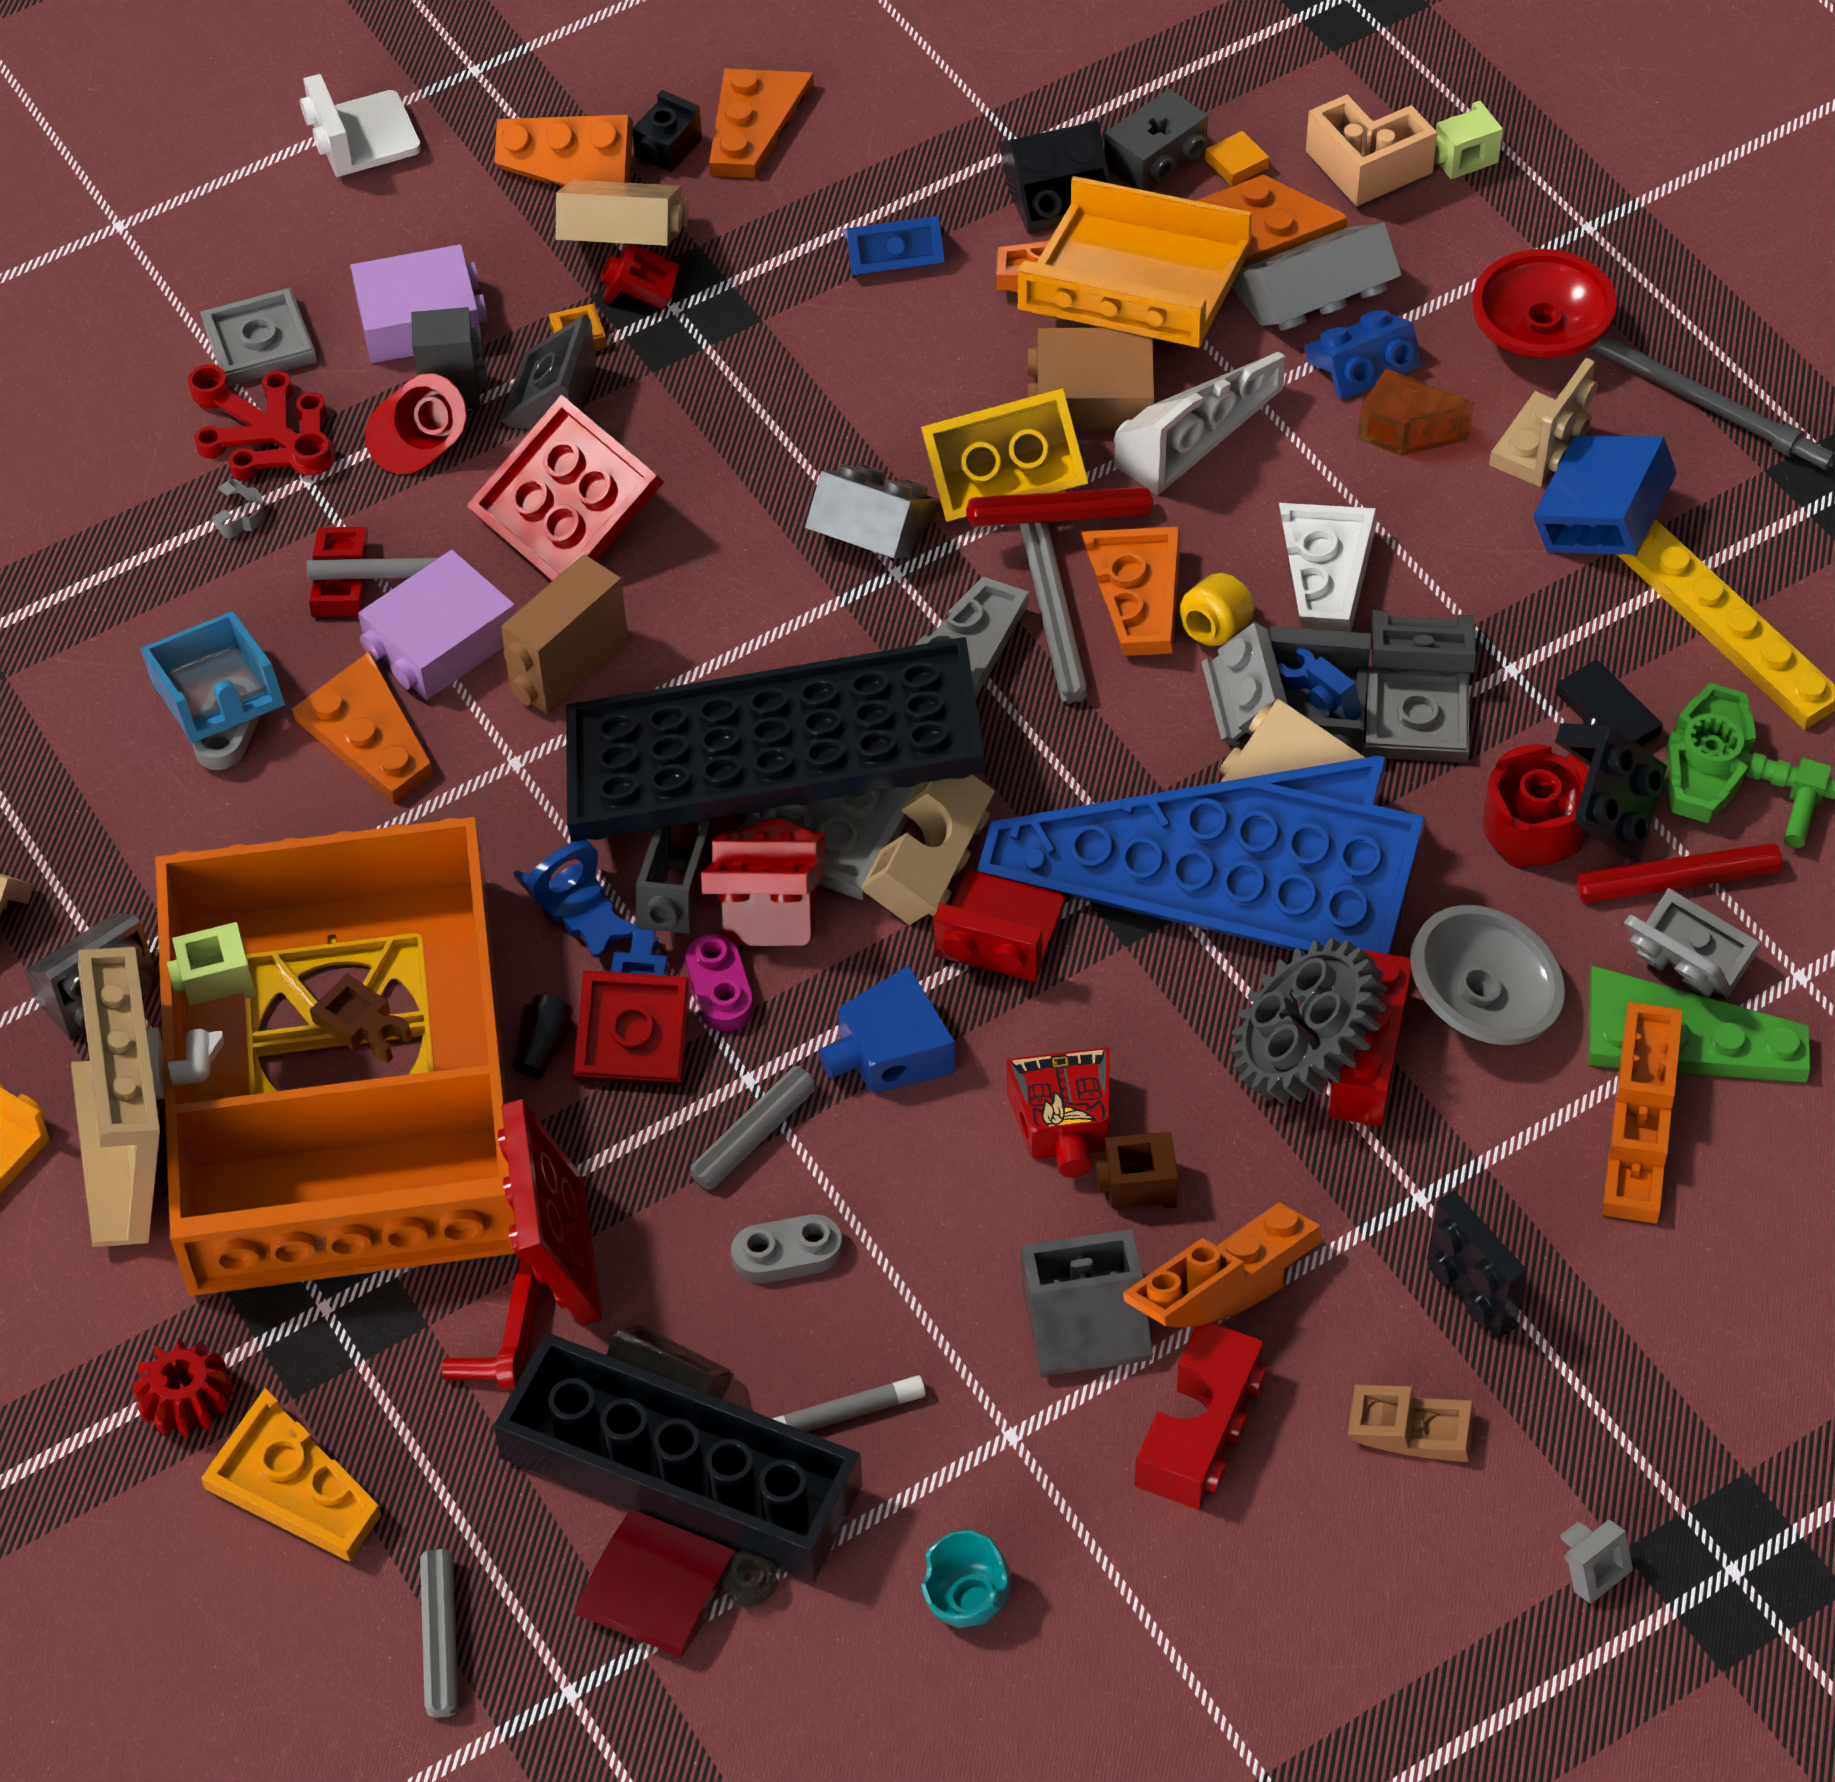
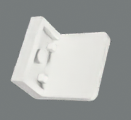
M321 74L303 78L306 97L300 99L301 110L306 124L314 125L315 128H312L318 152L320 155H327L336 177L401 160L420 153L419 138L396 91L387 90L334 105Z

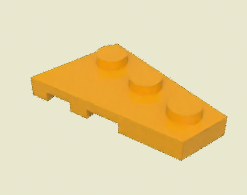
M264 1388L201 1477L204 1489L348 1562L352 1560L381 1517L379 1505L335 1459L331 1460L312 1440L311 1434L298 1421L294 1422L279 1406L278 1400L266 1388Z

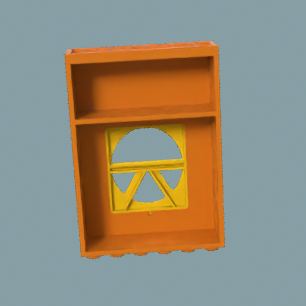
M475 817L446 818L441 821L412 825L396 824L380 829L356 832L341 831L331 835L307 838L292 837L275 842L251 845L235 844L227 848L195 852L180 851L175 854L155 856L170 1240L188 1295H204L515 1254L509 1236V1227L515 1224L514 1209L508 1203L503 1186L504 1177L510 1176L509 1167L498 1142V1130L504 1128L501 1105L508 1103L487 882ZM237 922L256 996L245 999L244 993L189 1006L186 992L175 994L167 966L168 961L177 959L172 938ZM334 965L365 966L371 968L363 982L365 986L382 996L388 983L391 980H396L414 999L419 1011L391 1014L407 1021L412 1037L422 1036L418 1058L408 1075L277 1091L268 1081L259 1062V1057L347 1046L313 1023L310 1009L317 1003V1000L298 979L307 973ZM278 994H283L309 1024L259 1031L267 1009ZM194 1029H203L207 1032L222 1031L224 1045L211 1063L209 1078L197 1084L172 1086L168 1062L186 1060V1034ZM391 1036V1037L386 1038L384 1041L394 1040V1039H401V1038L396 1037V1036ZM364 1039L360 1044L369 1042Z

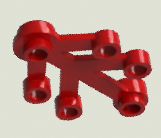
M211 364L202 365L192 370L189 374L188 385L191 397L196 403L204 408L219 407L247 425L229 428H218L216 426L200 428L194 435L197 452L200 456L204 458L218 457L229 446L275 443L281 447L280 449L255 452L249 448L234 450L229 455L228 462L231 474L235 479L241 481L250 480L258 475L260 469L291 467L295 472L302 475H317L327 471L336 460L334 444L321 432V421L325 419L327 414L325 401L321 394L307 392L300 395L296 400L298 417L302 421L301 432L297 434L287 427V399L291 397L293 389L290 376L286 372L274 370L268 372L262 379L263 391L267 399V414L230 391L226 374L219 366ZM242 463H249L244 466H239Z

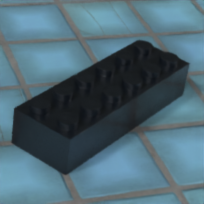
M548 1332L543 1336L494 1424L500 1458L629 1510H636L811 1582H815L863 1486L861 1454L857 1451Z

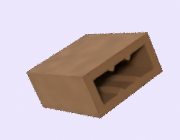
M1037 328V347H1028V376H1037V383H1028V397L1063 388L1074 431H1117L1124 421L1132 420L1145 408L1154 404L1152 338L1108 328Z
M585 554L579 557L501 626L504 645L503 653L509 676V689L518 701L524 705L531 704L546 715L550 714L629 643L622 580L619 576Z

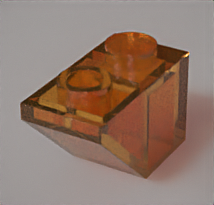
M1385 369L1361 405L1357 439L1400 456L1465 442L1470 435L1474 402L1454 393H1449L1417 381L1412 377Z

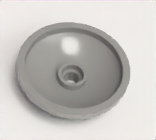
M1458 905L1435 913L1423 924L1415 936L1411 948L1410 962L1416 986L1430 1008L1457 1031L1486 1043L1517 1045L1540 1037L1552 1026L1559 1016L1565 998L1564 979L1559 964L1544 941L1533 930L1516 918L1484 906Z

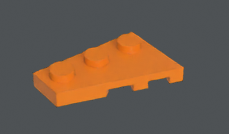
M724 68L709 160L710 176L756 178L776 147L778 134L785 123H791L795 117L799 101L803 95L808 96L814 87L813 72Z
M629 115L497 119L494 163L500 169L548 184L552 182L561 186H565L571 180L630 183L633 120Z
M1179 526L1081 531L1086 552L1123 656L1173 654L1181 549Z
M369 652L292 708L295 722L393 804H396L433 775L428 757Z

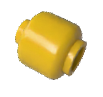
M1226 573L1209 575L1185 593L1180 603V617L1185 631L1194 640L1210 647L1222 646L1249 625L1254 616V603L1250 592L1236 577Z

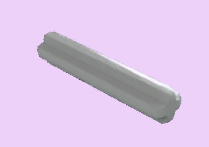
M799 1066L791 1068L691 1165L690 1170L693 1180L705 1190L714 1189L814 1092L815 1080L811 1074Z
M447 1549L427 1550L420 1556L424 1706L429 1717H451L458 1711L452 1554Z

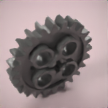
M1330 938L1325 946H1322L1316 940L1313 941L1307 955L1299 948L1294 949L1292 962L1288 965L1279 959L1276 966L1277 974L1273 978L1263 974L1261 981L1264 988L1261 992H1249L1247 996L1253 1001L1251 1008L1243 1009L1237 1014L1245 1021V1024L1232 1031V1035L1240 1042L1230 1049V1053L1238 1058L1233 1067L1242 1075L1240 1079L1267 1100L1271 1101L1275 1097L1282 1104H1286L1291 1095L1299 1102L1304 1101L1308 1088L1317 1095L1322 1094L1324 1080L1330 1078L1335 1083L1340 1082V1068L1344 1064L1355 1068L1357 1063L1353 1054L1357 1049L1369 1050L1371 1045L1364 1039L1366 1034L1380 1030L1381 1025L1373 1020V1016L1386 1010V1005L1378 998L1387 992V987L1379 981L1384 973L1375 966L1376 962L1349 941L1345 940L1340 944L1334 938Z

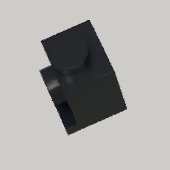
M661 90L657 94V103L633 127L634 156L672 172L702 140L700 106Z

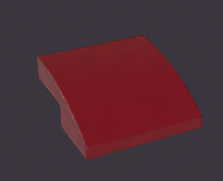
M630 1509L609 1541L584 1587L576 1605L575 1615L682 1658L707 1621L710 1601L734 1568L736 1550Z

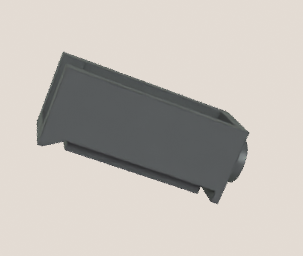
M712 819L699 823V834L694 850L671 848V825L654 830L636 883L637 928L689 934L690 922L702 887L701 872L712 862ZM669 870L686 872L682 885L665 883Z

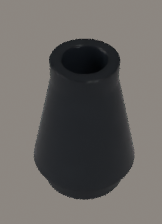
M538 994L533 997L530 1004L524 1006L517 1053L512 1065L517 1072L531 1078L543 1077L546 1067L574 1027V1022L571 1020L574 1011L569 1004L553 996Z

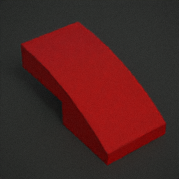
M318 527L312 555L313 560L367 559V527ZM365 579L313 580L309 599L311 617H359L358 612L362 610Z

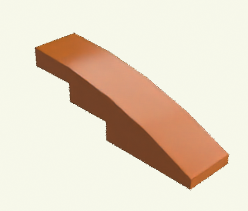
M1628 1002L1601 1216L1653 1224L1658 1223L1664 1166L1668 1153L1671 1110L1675 1097L1683 1012L1681 1009Z

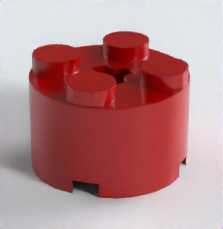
M1531 744L1506 752L1497 761V765L1488 780L1482 816L1483 830L1490 844L1504 855V860L1507 864L1515 868L1521 869L1527 868L1530 865H1549L1560 862L1581 850L1586 831L1576 823V812L1589 771L1578 758L1569 753L1567 758L1552 753L1551 746Z

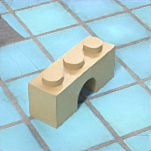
M973 774L962 779L949 778L919 783L913 786L901 811L919 825L924 834L925 845L910 834L905 833L882 848L861 890L908 925H911L927 914L934 916L939 904H946L950 897L951 891L947 889L951 878L964 867L969 859L970 851L966 848L971 838L981 831L990 816L986 808L995 791Z

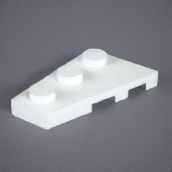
M1279 503L1301 628L1351 632L1376 530V508Z

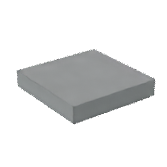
M291 287L200 311L202 323L217 365L224 370L228 387L262 378L268 372L274 370L288 371L317 363L314 347Z
M1368 667L1365 758L1381 756L1385 757V759L1468 762L1469 672L1444 675L1433 670L1409 669L1404 672H1392L1384 668Z

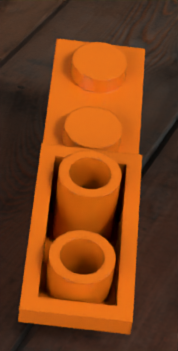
M1278 1202L1217 1246L1204 1238L1199 1239L1124 1291V1301L1162 1325L1169 1327L1200 1326L1223 1320L1256 1305L1283 1288V1270L1321 1243V1225Z

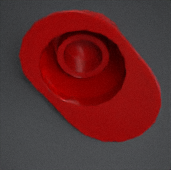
M436 373L419 374L407 381L401 388L383 401L369 417L365 438L366 447L372 460L383 470L397 475L411 474L426 467L445 452L463 433L467 420L466 403L459 388L448 378Z

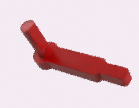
M525 1257L521 1258L518 1274L515 1276L502 1346L498 1356L493 1358H444L442 1376L445 1381L497 1380L501 1390H514L525 1370L539 1294V1282L535 1277L531 1264Z

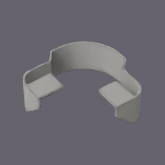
M235 479L228 480L217 487L218 492L225 494L227 497L233 493H239L246 500L257 501L260 504L259 509L252 516L240 517L229 525L222 524L232 517L227 510L224 509L213 516V522L224 538H234L244 530L253 531L261 525L265 518V509L262 496L255 487L246 488Z

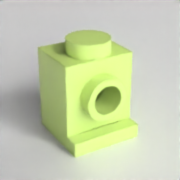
M1481 101L1472 103L1471 111L1450 117L1436 124L1437 141L1434 164H1439L1450 179L1499 163L1503 128Z
M237 922L172 938L177 959L168 961L167 966L174 993L185 991L189 1006L244 993L245 999L256 996Z

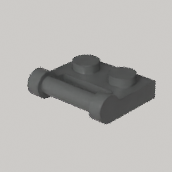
M1372 610V667L1384 668L1392 672H1404L1409 669L1434 670L1444 675H1454L1459 672L1474 673L1476 651L1473 615L1458 614L1457 619L1388 616V611Z

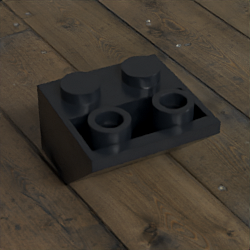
M1098 121L999 142L1007 186L1027 232L1059 225L1071 205V179L1073 176L1111 183Z

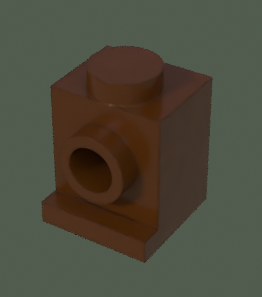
M1171 1132L1105 1137L1104 1159L1095 1160V1176L1098 1193L1109 1192L1111 1208L1165 1203V1208H1177L1178 1173Z

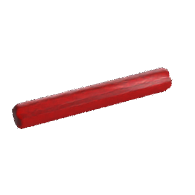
M1147 487L973 497L968 500L966 516L968 517L969 524L973 527L1146 516L1151 512L1153 497H1151L1150 490Z
M1768 843L1588 871L1578 874L1576 887L1581 902L1590 903L1667 891L1668 888L1674 890L1770 875L1781 871L1783 864L1782 854L1777 844Z

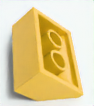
M1063 388L921 427L946 522L967 517L966 508L968 500L973 497L1060 492L1088 484Z

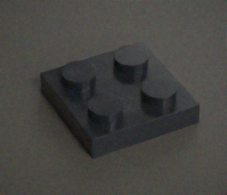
M1454 1190L1436 1201L1427 1256L1428 1265L1432 1274L1441 1284H1449L1463 1299L1464 1306L1470 1317L1477 1324L1486 1325L1500 1339L1516 1328L1528 1270Z

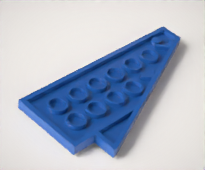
M1372 756L991 821L977 871L1058 891L1064 896L1292 951L1299 948L1305 954H1308L1313 941L1316 940L1322 946H1325L1330 938H1334L1340 944L1347 940L1356 948L1359 947L1362 950L1391 955L1426 820L1424 816L1375 805L1387 762L1385 757Z

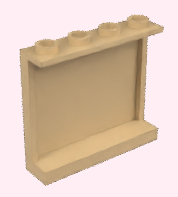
M135 947L79 950L78 970L90 1061L71 1062V1074L92 1247L149 1243L160 1127Z

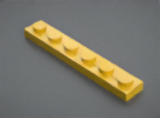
M1656 519L1638 555L1616 554L1803 730L1835 712V684Z

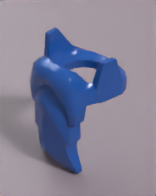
M580 840L557 850L529 873L516 870L513 874L520 885L541 905L546 917L555 924L562 923L572 937L580 938L586 943L592 957L598 958L605 953L615 940L631 937L634 924L625 921L614 913L612 903L604 896L603 888L595 877L598 866V850L588 840ZM570 860H579V864L570 865L551 879L552 874L562 864Z

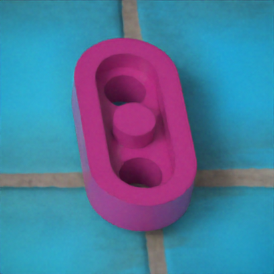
M708 934L695 939L687 948L685 958L687 974L692 980L691 987L701 1018L708 1027L716 1031L730 1032L738 1030L748 1023L753 1014L752 993L738 949L733 941L718 934ZM709 955H719L716 958H706ZM726 995H730L733 997L726 1001L718 999Z

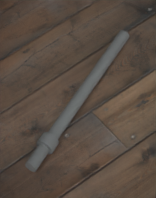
M1607 335L1590 347V349L1772 442L1774 450L1788 457L1797 455L1824 470H1828L1835 459L1834 452L1805 438V432L1789 423L1780 425Z

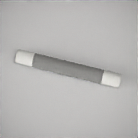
M920 1375L771 1419L809 1432L926 1397L922 1379Z

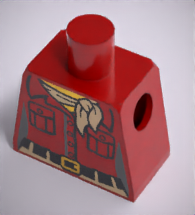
M1109 1047L1006 1059V1092L1029 1154L1035 1159L1056 1157L1059 1173L1064 1177L1073 1178L1085 1175L1092 1167L1089 1153L1105 1150V1137H1108Z

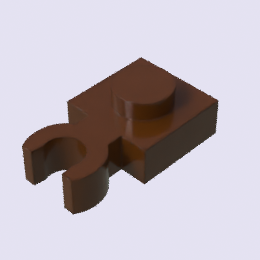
M346 974L310 1009L313 1023L353 1050L365 1039L370 1043L373 1055L383 1062L389 1063L393 1059L391 1046L384 1042L386 1038L396 1036L406 1043L412 1040L410 1026L407 1021L399 1016L389 1015L388 1001L349 974Z

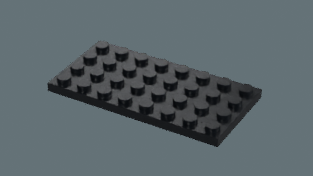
M966 637L566 704L567 827L571 842L586 839L600 840L610 835L640 830L653 831L669 825L687 822L700 823L717 817L741 813L754 814L770 808L794 804L807 805L818 800L842 796H860L867 792L895 787L909 788L919 783L949 778L962 779L972 774L987 772Z

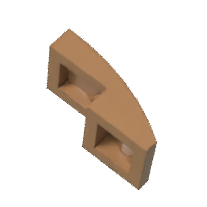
M1355 1384L1348 1437L1351 1441L1398 1454L1428 1459L1469 1462L1475 1409L1472 1400L1415 1398L1412 1386Z

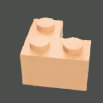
M1348 94L1309 110L1306 152L1356 207L1433 173L1437 131L1412 105L1375 121H1372Z

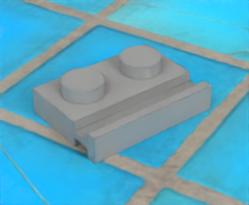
M1255 622L1219 648V656L1215 659L1210 660L1206 658L1201 662L1221 741L1233 747L1240 744L1239 738L1245 733L1254 734L1249 730V726L1258 711L1265 704L1272 707L1277 699L1287 704L1268 629Z

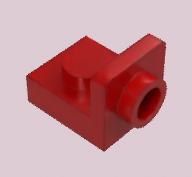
M627 244L619 257L611 255L604 267L601 281L607 284L602 300L612 304L619 292L622 291L663 310L670 301L679 264L635 244Z

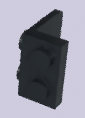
M1584 719L1583 724L1560 723L1555 743L1590 767L1576 812L1577 825L1623 857L1639 859L1645 842L1650 835V825L1659 795L1664 787L1668 766L1604 721Z

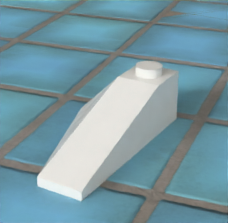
M1280 352L1273 353L1148 406L1132 420L1124 421L1114 436V467L1144 487H1147L1156 495L1161 494L1283 390L1286 356Z

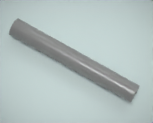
M438 558L307 560V580L410 578Z

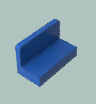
M939 216L842 229L843 238L847 240L851 275L945 262Z

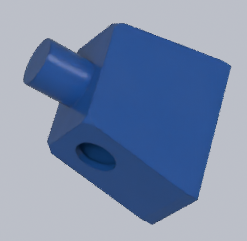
M909 966L899 970L842 1005L837 1011L840 1040L818 1050L822 1066L830 1079L857 1068L868 1089L875 1093L955 1072V1041Z

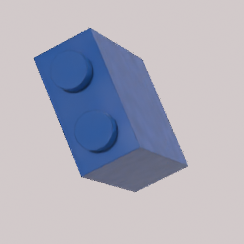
M1574 436L1533 515L1546 551L1552 553L1638 555L1677 474L1664 436Z

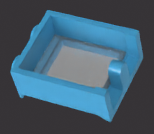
M234 611L140 648L155 692L159 693L180 724L190 744L285 705L272 663Z

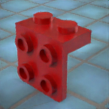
M975 870L968 871L961 880L952 906L943 903L939 904L933 919L934 956L1036 982L1064 907V897L1058 891Z

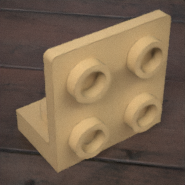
M1585 358L1557 399L1534 391L1491 451L1489 465L1538 487H1542L1553 471L1556 472L1573 437L1586 436L1589 430L1592 415L1588 414L1587 410L1598 387V382L1593 380L1596 361Z

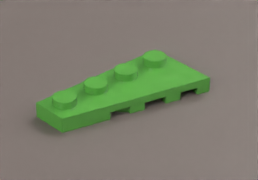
M1591 965L1589 974L1588 1066L1619 1068L1628 1002L1683 1010L1677 1073L1807 1083L1810 1073L1808 1025Z

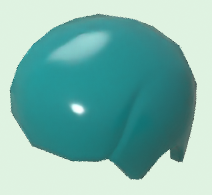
M970 1529L949 1532L929 1547L925 1554L927 1570L925 1580L921 1583V1589L932 1613L940 1622L957 1628L983 1625L991 1621L1006 1605L1011 1590L1009 1566L992 1538Z

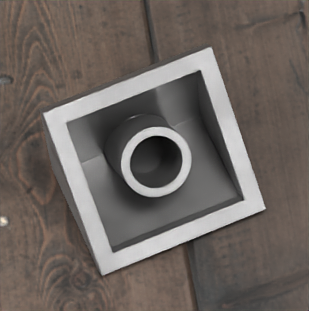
M580 316L524 353L501 420L502 423L512 428L531 430L561 395L582 411L597 367L592 324L587 316Z

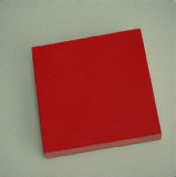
M583 970L573 1072L575 1079L683 1086L691 978L687 976Z

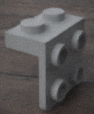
M1670 888L1667 889L1646 923L1631 914L1628 915L1623 923L1631 936L1629 943L1638 949L1636 954L1642 960L1661 971L1665 969L1667 964L1683 976L1682 983L1707 998L1714 992L1727 1000L1762 947L1756 939Z

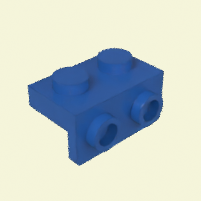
M1386 310L1366 313L1361 316V322L1347 328L1336 327L1326 330L1320 334L1319 340L1305 345L1307 361L1311 365L1331 372L1336 395L1342 399L1350 398L1421 367L1422 360L1413 322L1389 314Z

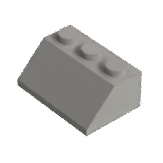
M1385 222L1346 227L1240 269L1231 288L1260 326L1278 324L1280 331L1307 322L1305 314L1313 310L1319 309L1322 315L1346 307L1348 305L1346 298L1354 294L1360 293L1362 299L1380 294L1388 290L1387 281L1400 277L1402 274Z

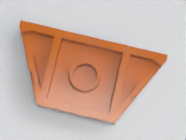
M1264 174L1196 200L1252 212L1250 252L1241 268L1346 228L1347 217L1344 213Z

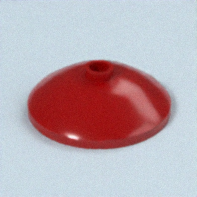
M1554 249L1524 250L1495 261L1478 278L1473 290L1472 299L1474 319L1481 331L1491 341L1510 352L1541 359L1573 355L1595 345L1610 330L1614 322L1617 305L1614 287L1610 279L1599 267L1578 255Z

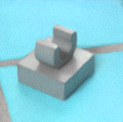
M1610 1519L1593 1532L1586 1525L1576 1522L1560 1535L1561 1540L1572 1548L1564 1557L1569 1564L1574 1592L1590 1604L1633 1571L1626 1531Z

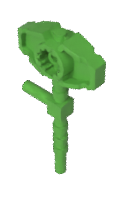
M1709 683L1679 714L1666 748L1668 752L1664 764L1668 768L1665 774L1666 793L1669 794L1671 812L1709 823L1734 798L1741 788L1745 774H1747L1746 777L1755 780L1765 779L1779 787L1784 788V785L1792 787L1789 798L1794 799V804L1784 842L1789 847L1802 848L1805 845L1814 807H1819L1822 797L1835 800V778L1829 777L1832 766L1802 757L1799 766L1794 767L1791 766L1790 762L1779 759L1778 761L1766 758V755L1756 752L1751 754L1756 740L1753 715L1749 710L1747 694Z

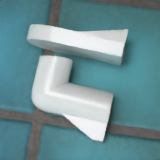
M159 1028L147 1029L153 1083L156 1100L165 1098L163 1045ZM194 1029L186 1034V1060L168 1062L172 1086L197 1084L209 1078L211 1063L224 1045L222 1031L207 1032L203 1029Z

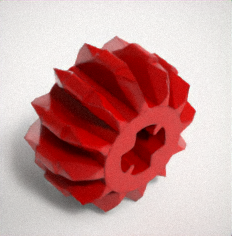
M178 1338L174 1350L167 1353L155 1345L153 1355L156 1361L139 1362L137 1371L140 1379L133 1382L132 1392L136 1402H139L138 1410L141 1418L147 1424L154 1422L157 1431L161 1432L163 1436H166L175 1427H178L180 1435L187 1439L191 1432V1426L197 1424L210 1431L212 1425L210 1415H226L228 1405L225 1397L231 1395L233 1389L230 1376L226 1374L227 1367L224 1359L219 1356V1353L210 1354L208 1346L204 1345L202 1341H199L187 1350L185 1342Z

